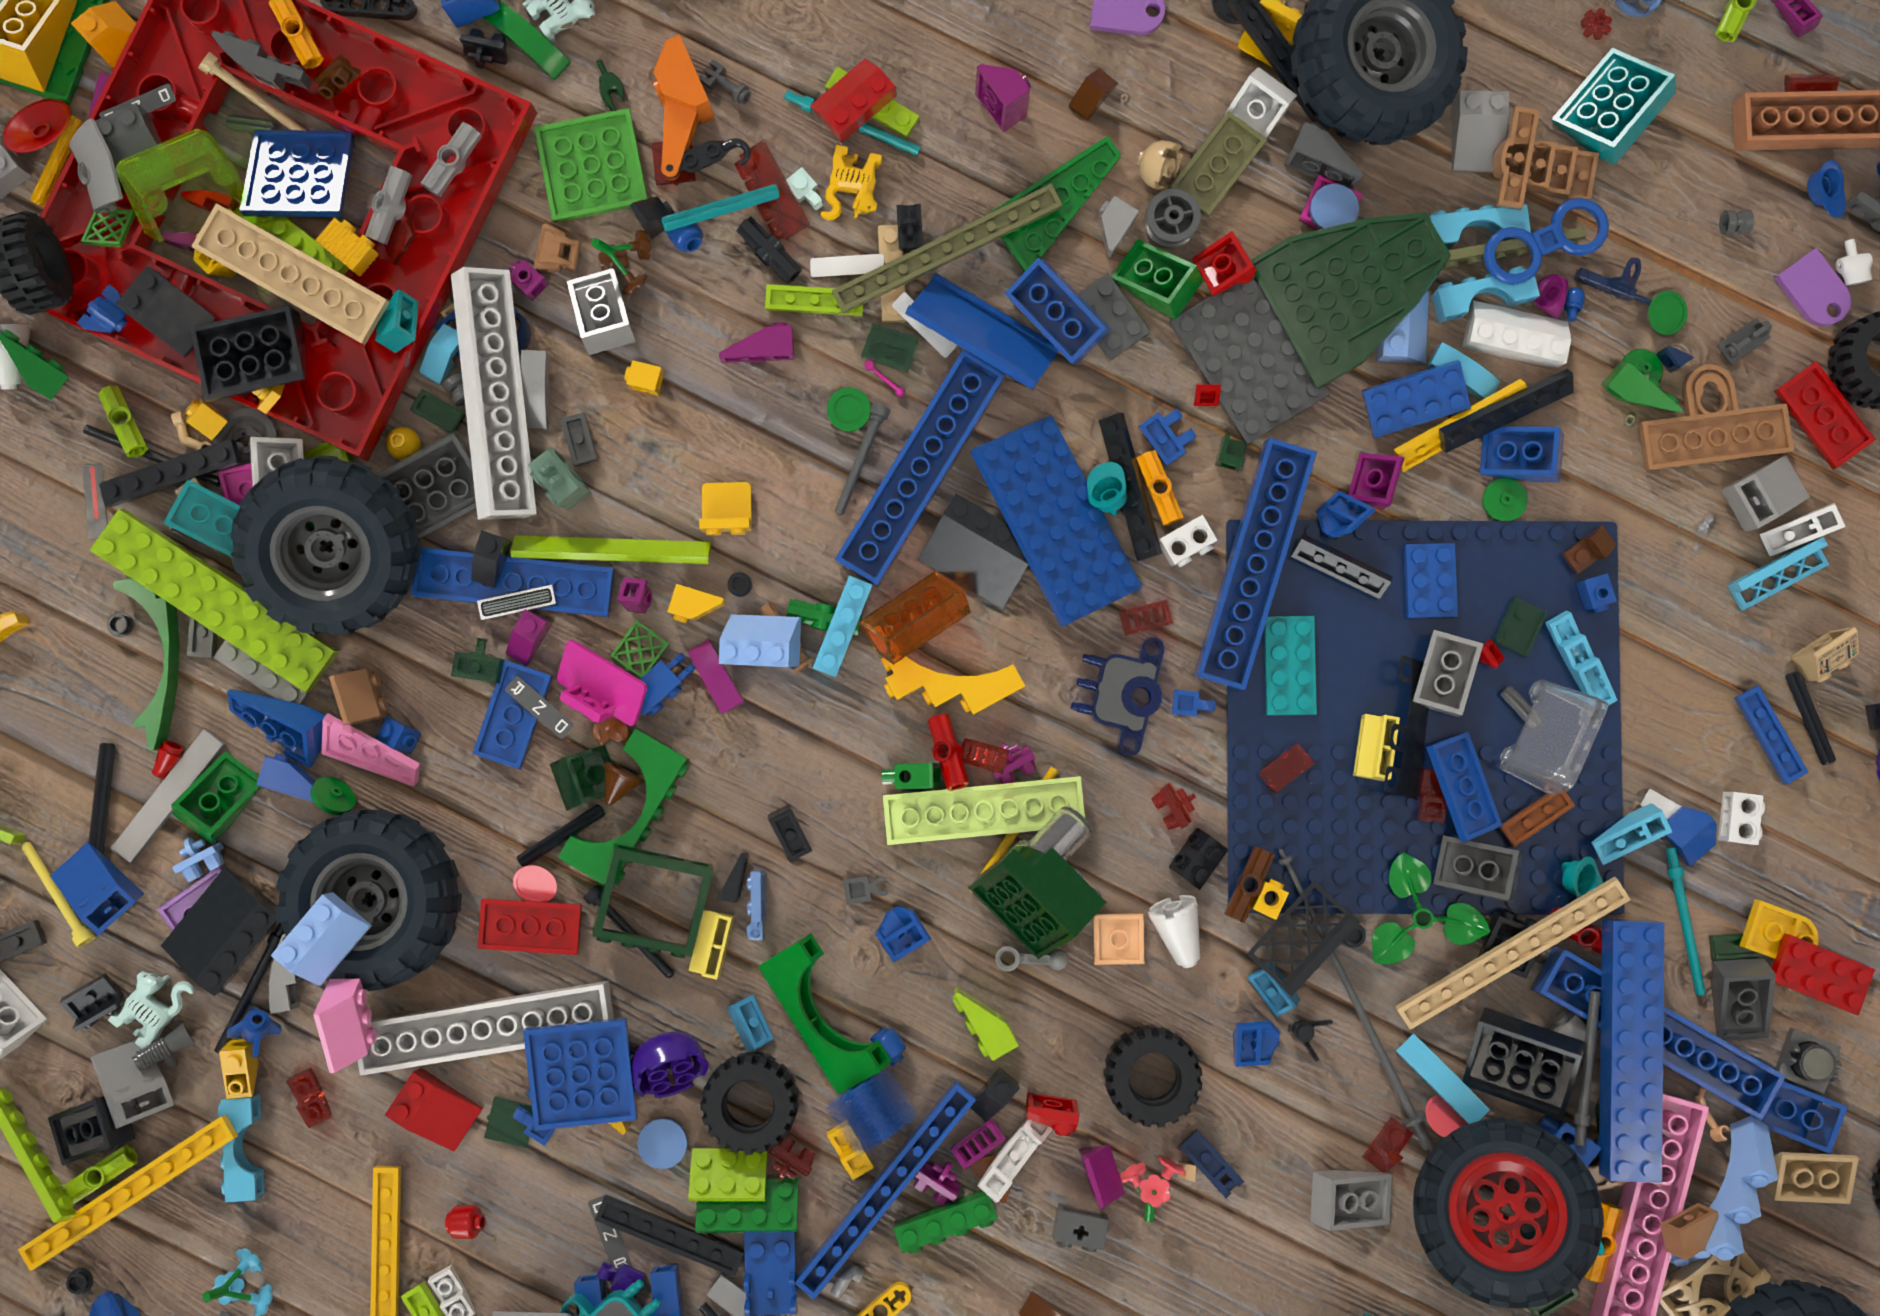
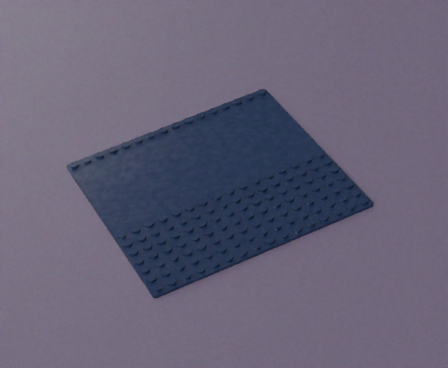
M1229 520L1226 523V566L1240 520ZM1297 520L1268 617L1314 616L1317 715H1265L1263 630L1246 690L1239 691L1227 687L1228 903L1237 886V879L1242 874L1254 846L1275 855L1264 881L1269 883L1270 879H1273L1283 884L1282 890L1289 893L1280 913H1284L1300 895L1285 864L1280 866L1278 860L1281 859L1279 849H1283L1286 856L1292 855L1293 860L1289 863L1304 891L1315 880L1351 914L1413 913L1416 905L1412 894L1406 898H1400L1393 893L1389 885L1390 868L1400 853H1406L1422 861L1429 868L1432 876L1430 887L1425 892L1416 894L1421 907L1428 908L1432 914H1447V909L1451 904L1466 903L1474 907L1481 914H1493L1495 910L1502 912L1503 909H1507L1517 915H1549L1553 909L1557 907L1562 908L1577 899V896L1564 889L1562 864L1564 862L1581 861L1589 856L1595 860L1603 883L1616 877L1624 888L1623 856L1602 865L1591 843L1623 818L1618 544L1607 558L1598 559L1579 574L1573 572L1561 555V553L1600 525L1605 527L1617 544V524L1615 522L1365 520L1353 532L1330 538L1322 533L1319 520ZM1305 534L1393 576L1392 582L1382 597L1378 599L1291 557V554L1301 536ZM1455 543L1458 617L1406 619L1403 545ZM1608 573L1617 602L1608 604L1610 609L1595 613L1594 609L1584 611L1576 582ZM1565 611L1572 613L1580 634L1586 636L1594 657L1600 659L1617 698L1616 702L1598 712L1593 711L1581 692L1545 622ZM1433 630L1480 642L1483 645L1487 640L1492 639L1505 659L1497 668L1478 661L1463 715L1455 717L1432 709L1428 711L1417 800L1386 792L1384 790V781L1353 776L1362 715L1400 717L1399 725L1406 726L1412 685L1400 681L1398 677L1400 659L1403 655L1424 662ZM1407 661L1402 666V674L1405 678L1409 677L1411 673V666ZM1513 686L1543 720L1539 726L1530 728L1504 700L1501 692L1506 687ZM1399 729L1396 742L1397 746L1400 745L1402 741V733ZM1469 732L1502 823L1558 785H1562L1575 804V807L1515 848L1511 847L1499 828L1469 840L1518 850L1523 853L1514 903L1433 884L1443 836L1458 839L1459 836L1426 747L1460 733ZM1395 750L1393 767L1401 769L1403 752ZM1392 772L1391 779L1387 780L1390 788H1394L1397 782L1394 772ZM1246 879L1244 882L1245 890H1253L1255 887L1254 879ZM1316 888L1308 894L1311 906L1323 905V894ZM1269 891L1265 894L1264 900L1267 905L1275 901V893ZM1326 898V905H1334ZM1302 901L1298 906H1305V905H1304V903H1303V901ZM1624 904L1606 915H1622L1624 913ZM1252 908L1250 910V913H1260ZM1313 908L1315 914H1324V908ZM1326 908L1327 914H1344L1338 908ZM1294 909L1292 913L1306 914V909Z

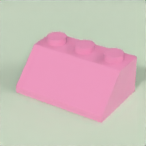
M329 979L313 1014L329 1073H336L368 1055L371 1045L376 1042L377 1032L372 1027V1012L367 1007V992L362 987L361 979Z

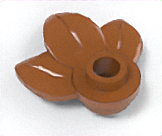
M613 716L599 724L594 722L592 735L600 745L605 744L609 738L616 742L627 743L629 740V729L627 724Z

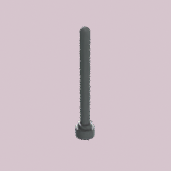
M873 403L869 411L871 413L869 417L871 422L835 508V513L838 516L843 515L880 423L887 420L891 410L882 405Z

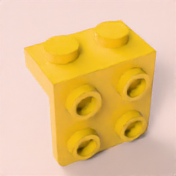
M1261 0V6L1292 47L1297 20L1303 14L1295 8L1285 6L1280 0ZM1244 31L1238 42V48L1271 66L1248 33Z
M748 482L703 484L702 519H699V529L703 533L706 532L708 536L721 535V532H731V535H745V531H752L751 485Z

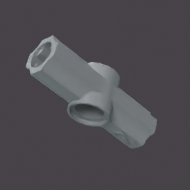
M462 122L449 143L438 150L437 160L421 181V184L436 196L441 197L455 175L465 169L466 159L480 141L482 135L469 124ZM456 156L454 162L447 163L449 157Z
M390 166L382 190H379L372 200V210L374 212L365 234L367 238L384 245L388 244L395 222L400 220L405 213L406 203L404 198L413 176L411 173Z

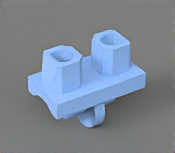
M192 837L185 839V848L181 849L179 853L182 857L188 854L191 857L172 867L175 874L181 871L187 881L190 882L204 875L197 862L204 860L209 871L223 865L224 860L220 853V850L224 849L223 845L219 842L201 851L200 848L206 845L203 839L197 842Z

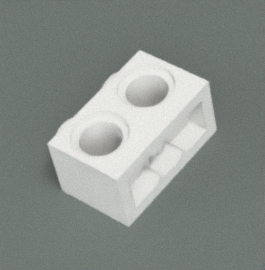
M1203 515L1159 539L1161 550L1171 567L1176 564L1179 567L1193 561L1191 556L1198 552L1201 556L1214 549L1212 544L1217 541ZM1196 531L1202 532L1205 536L1204 543H1197L1193 539V533ZM1172 544H1181L1184 549L1183 554H1174L1172 552Z
M1723 792L1718 841L1759 845V840L1762 837L1761 816L1765 811L1762 795ZM1744 800L1747 803V809L1745 812H1743L1741 808V804ZM1741 825H1743L1745 829V833L1742 837L1739 834V828Z

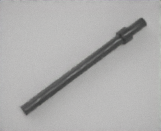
M1590 991L1578 1113H1575L1574 1124H1576L1574 1145L1585 1146L1587 1126H1590L1591 1115H1588L1601 996V992Z

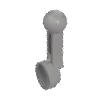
M1003 946L997 951L995 961L997 966L1003 971H1012L1019 964L1050 965L1054 970H1062L1068 964V957L1063 951L1056 950L1037 959L1032 953H1022L1013 946ZM1010 951L1015 955V962L1012 965H1006L1002 962L1001 955L1003 952Z

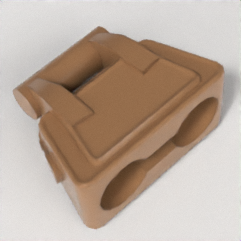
M543 224L534 262L536 271L539 274L558 273L561 269L576 271L582 242L570 240L564 232L548 224ZM566 248L570 249L568 260L564 259Z

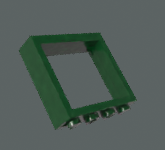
M614 844L592 935L597 937V941L603 943H611L614 940L621 942L622 946L628 948H636V945L646 947L647 951L653 953H661V950L671 952L670 955L677 958H685V955L692 956L714 870L713 866L707 863ZM620 859L702 877L686 945L603 928Z

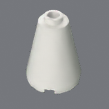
M0 324L2 332L6 329L20 338L18 342L26 347L28 346L31 332L30 325ZM0 341L1 389H17V384H22L23 377Z
M1180 895V900L1172 902L1171 897L1159 901L1149 908V918L1176 964L1183 968L1195 966L1200 959L1198 904L1196 898L1191 895Z

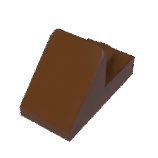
M1600 525L1561 553V555L1573 572L1579 574L1598 559L1607 558L1617 544L1605 527Z

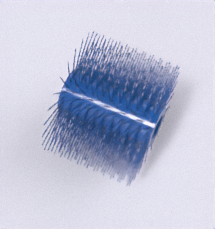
M881 1072L843 1092L845 1094L836 1099L834 1108L837 1110L836 1112L839 1111L842 1114L841 1116H845L843 1120L846 1119L848 1121L847 1125L855 1131L854 1135L862 1139L861 1141L863 1142L860 1144L865 1145L866 1143V1147L870 1146L871 1149L877 1143L879 1144L882 1141L884 1142L885 1139L890 1138L891 1135L899 1130V1127L904 1126L903 1124L908 1122L906 1110L903 1111L900 1108L901 1102L896 1104L895 1101L899 1100L896 1098L897 1096L894 1097L892 1095L891 1087L886 1081L887 1077L884 1075L885 1073L882 1074Z

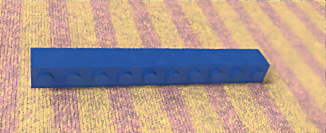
M956 1079L797 1274L795 1284L812 1299L815 1300L976 1101V1095Z

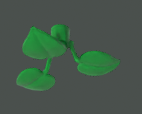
M1400 853L1390 868L1389 885L1393 893L1400 898H1406L1412 894L1416 909L1412 913L1413 923L1403 930L1400 925L1394 922L1380 924L1372 935L1373 961L1378 964H1393L1408 958L1414 950L1415 940L1406 933L1416 927L1427 929L1432 926L1433 922L1445 921L1443 932L1449 941L1457 945L1470 944L1489 934L1490 929L1482 914L1466 903L1451 904L1447 909V917H1434L1428 908L1421 907L1416 893H1423L1428 890L1432 881L1431 872L1422 861L1406 853Z

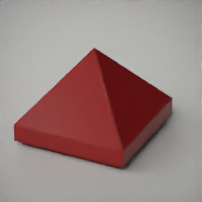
M1196 384L1194 406H1218L1221 385Z
M1489 639L1482 647L1479 662L1497 668L1505 657L1493 640Z

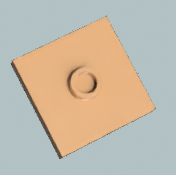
M1143 913L1096 914L1093 917L1094 965L1144 964Z

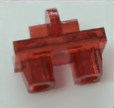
M1169 782L1151 798L1157 809L1166 805L1170 807L1172 813L1163 818L1168 830L1179 826L1183 829L1192 822L1188 813L1195 810L1191 803L1196 798L1194 793L1187 795L1183 788L1175 791L1171 782Z
M788 1136L783 1137L781 1142L775 1147L772 1146L768 1152L785 1163V1165H782L775 1161L772 1168L780 1172L776 1178L780 1182L784 1176L794 1180L797 1174L790 1170V1167L805 1177L813 1169L810 1166L813 1163L815 1153L804 1147L798 1158L794 1157L789 1152L794 1146L795 1141Z

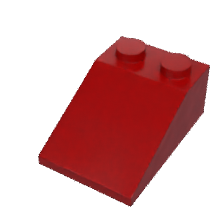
M421 1067L412 1072L385 1113V1116L404 1129L455 1152L483 1108Z

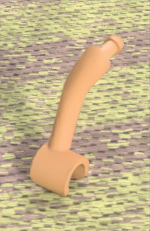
M1700 1087L1699 1095L1695 1096V1100L1707 1106L1704 1098L1706 1090ZM1708 1110L1706 1121L1711 1127V1138L1716 1142L1727 1141V1138L1722 1133L1730 1132V1128L1726 1125L1718 1126Z

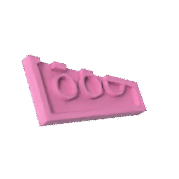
M329 713L323 718V755L415 787L419 781L420 763L351 725H344L343 721Z

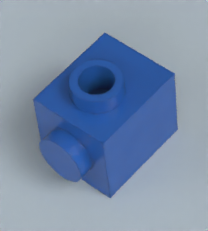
M1608 573L1576 582L1584 611L1594 609V612L1598 613L1610 609L1608 604L1617 602Z

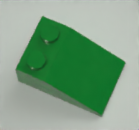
M1139 239L1111 276L1114 282L1147 305L1175 320L1203 282L1197 265Z
M225 751L171 804L172 813L213 845L231 827L259 791L261 786L256 785L259 776Z

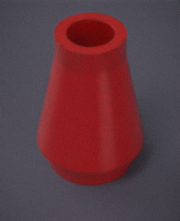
M165 740L163 744L159 745L154 768L151 773L158 778L165 779L184 754L182 752L184 748L174 741Z

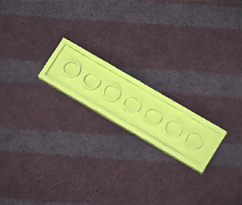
M1081 776L965 787L953 791L944 789L883 795L887 845L1048 830L1064 814L1074 818L1081 827L1086 826Z

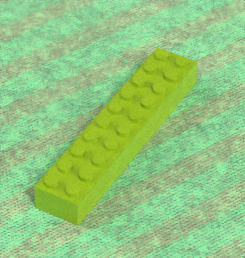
M118 509L89 550L304 692H312L340 653V650L319 636L298 632L296 626L286 622L280 624L266 615L268 611L258 601L252 602L242 588V585L130 511Z

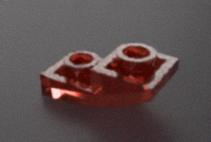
M312 1068L288 1078L286 1083L298 1102L296 1108L308 1128L332 1116L325 1094Z

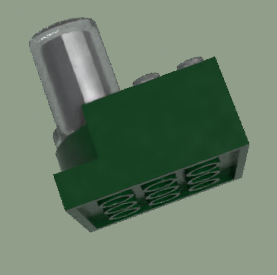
M1066 806L1061 807L1031 840L1017 842L995 864L981 873L968 887L1037 959L1074 939L1107 903L1102 898L1101 893L1084 880L1082 873L1072 868L1067 862L1091 836L1092 830L1088 821L1078 811Z

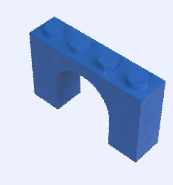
M679 1264L653 1267L650 1272L652 1301L657 1298L660 1300L661 1305L651 1316H684ZM597 1274L579 1276L574 1282L575 1294L578 1293L585 1296L594 1308L606 1298L605 1280L597 1277ZM576 1305L577 1313H579V1307Z

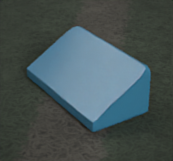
M1266 964L1273 971V964ZM1276 966V974L1285 981V977ZM1261 967L1247 977L1276 1017L1283 1015L1298 1005L1300 1001L1299 996L1296 993L1291 996Z
M754 994L727 1007V1011L747 1052L755 1051L775 1040Z

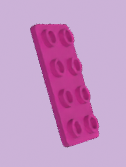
M570 640L566 643L557 681L568 689L561 692L559 700L598 724L614 716L629 726L636 725L648 688L646 683L578 642Z

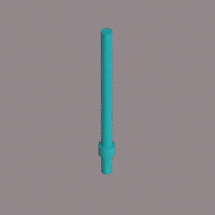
M789 90L786 91L784 100L801 106L802 110L809 113L813 111L810 105L815 102L814 98L807 95L803 97ZM866 123L857 130L918 156L921 149L918 145Z
M1676 847L1665 848L1669 864L1667 873L1668 877L1672 879L1695 995L1701 996L1705 995L1706 991L1682 877H1684L1683 867L1679 866Z

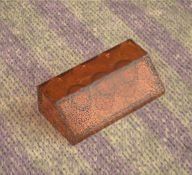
M934 571L858 621V624L879 655L894 665L960 621L971 611L965 590Z

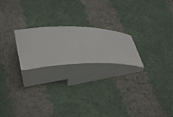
M521 350V378L527 429L548 430L551 381L549 380L550 355L546 351Z
M285 934L282 935L278 946L282 943V939L286 937ZM275 959L272 962L269 978L270 1014L289 1011L299 1007L295 983L305 981L303 978L290 973Z

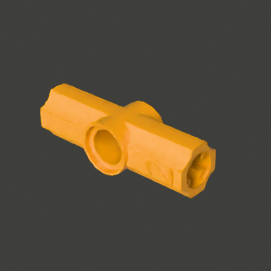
M270 0L268 3L281 25V30L288 38L303 68L314 69L321 65L324 59L293 1ZM300 28L297 33L292 34L295 29Z
M1156 450L1136 457L1138 467L1148 488V495L1155 505L1162 525L1167 526L1183 519L1184 517L1172 491L1171 481L1165 474ZM1161 483L1166 491L1161 494L1157 493L1153 485Z
M1601 1201L1604 1216L1602 1237H1605L1603 1243L1605 1253L1597 1256L1593 1266L1584 1276L1598 1283L1603 1282L1609 1257L1615 1252L1617 1245L1615 1236L1623 1211L1621 1207L1605 1201Z

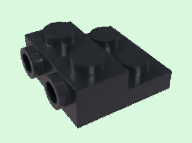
M1503 909L1502 912L1495 910L1488 924L1490 933L1487 934L1478 957L1538 921L1531 918H1526L1525 921L1517 919L1518 915L1507 909ZM1536 956L1511 970L1510 973L1527 978Z

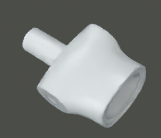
M1855 239L1844 241L1847 256L1836 261V270L1842 275L1845 286L1871 281V268L1873 264L1871 254H1858Z

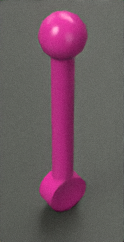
M871 360L864 363L865 369L874 372L895 390L898 397H902L905 394V390L902 387H897L877 370Z

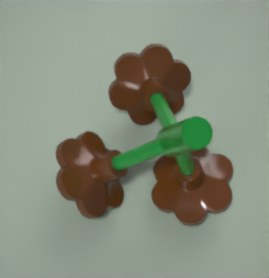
M636 231L635 241L625 245H609L598 238L592 240V247L601 251L598 258L601 262L600 267L602 271L614 268L616 275L621 272L623 273L622 277L627 282L621 291L623 295L633 293L645 283L648 277L646 274L634 277L630 271L625 269L629 264L626 258V250L628 249L630 251H637L640 260L650 259L652 245L646 231Z

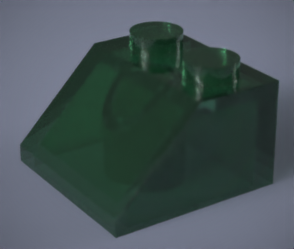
M605 745L565 756L550 764L566 811L605 798L604 764L611 763Z

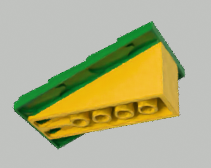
M1 0L0 83L48 99L62 100L67 105H70L84 73L83 67L92 48L77 32L71 22L90 7L109 3V0Z

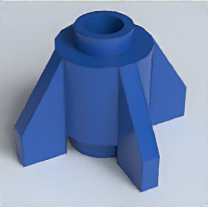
M109 284L101 293L106 299L98 296L94 301H90L87 312L91 316L84 313L77 322L85 330L113 333L115 330L121 332L129 322L125 319L128 314L116 305L117 301L121 298L119 291Z
M254 1006L250 1007V1011L241 1022L227 1030V1038L242 1036L244 1040L252 1043V1058L258 1057L260 1041L267 1035L280 1034L281 1025L272 1020L265 1011L259 1010Z
M107 1291L97 1296V1300L93 1302L88 1316L140 1315L138 1309L119 1293L113 1294V1291Z

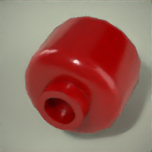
M457 1205L447 1213L445 1218V1229L454 1239H474L485 1227V1216L481 1213L480 1208L475 1205Z

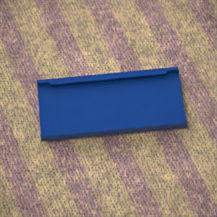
M937 273L934 274L929 284L915 301L908 306L905 312L907 316L922 323L925 327L932 329L947 340L952 341L967 350V352L972 353L989 365L1007 374L1012 379L1024 384L1032 391L1059 351L1045 337Z

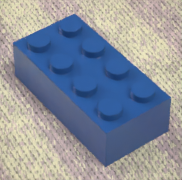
M1038 258L1005 292V295L1071 364H1079L1112 330L1045 259Z

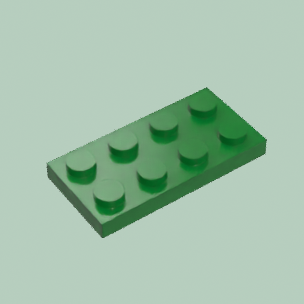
M767 1178L765 1202L697 1201L696 1233L797 1232L799 1179Z

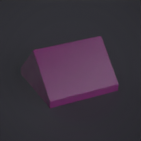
M1360 453L1348 495L1373 508L1384 510L1392 504L1404 457Z
M1110 1145L1078 1149L1093 1197L1099 1209L1106 1207L1125 1194Z

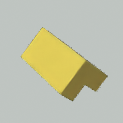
M1370 714L1361 716L1353 776L1378 781L1385 780L1386 769L1388 766L1393 767L1395 750L1391 749L1389 745L1391 727L1394 723L1399 724L1400 717ZM1398 729L1393 734V741L1395 745L1397 742ZM1392 772L1388 775V780L1391 779Z
M706 908L703 910L688 971L700 973L703 977L716 980L721 976L735 915Z

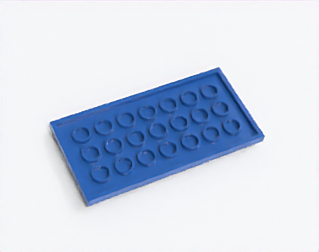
M1052 415L977 446L970 451L1062 628L1143 588L1104 513L1090 504L1087 481Z

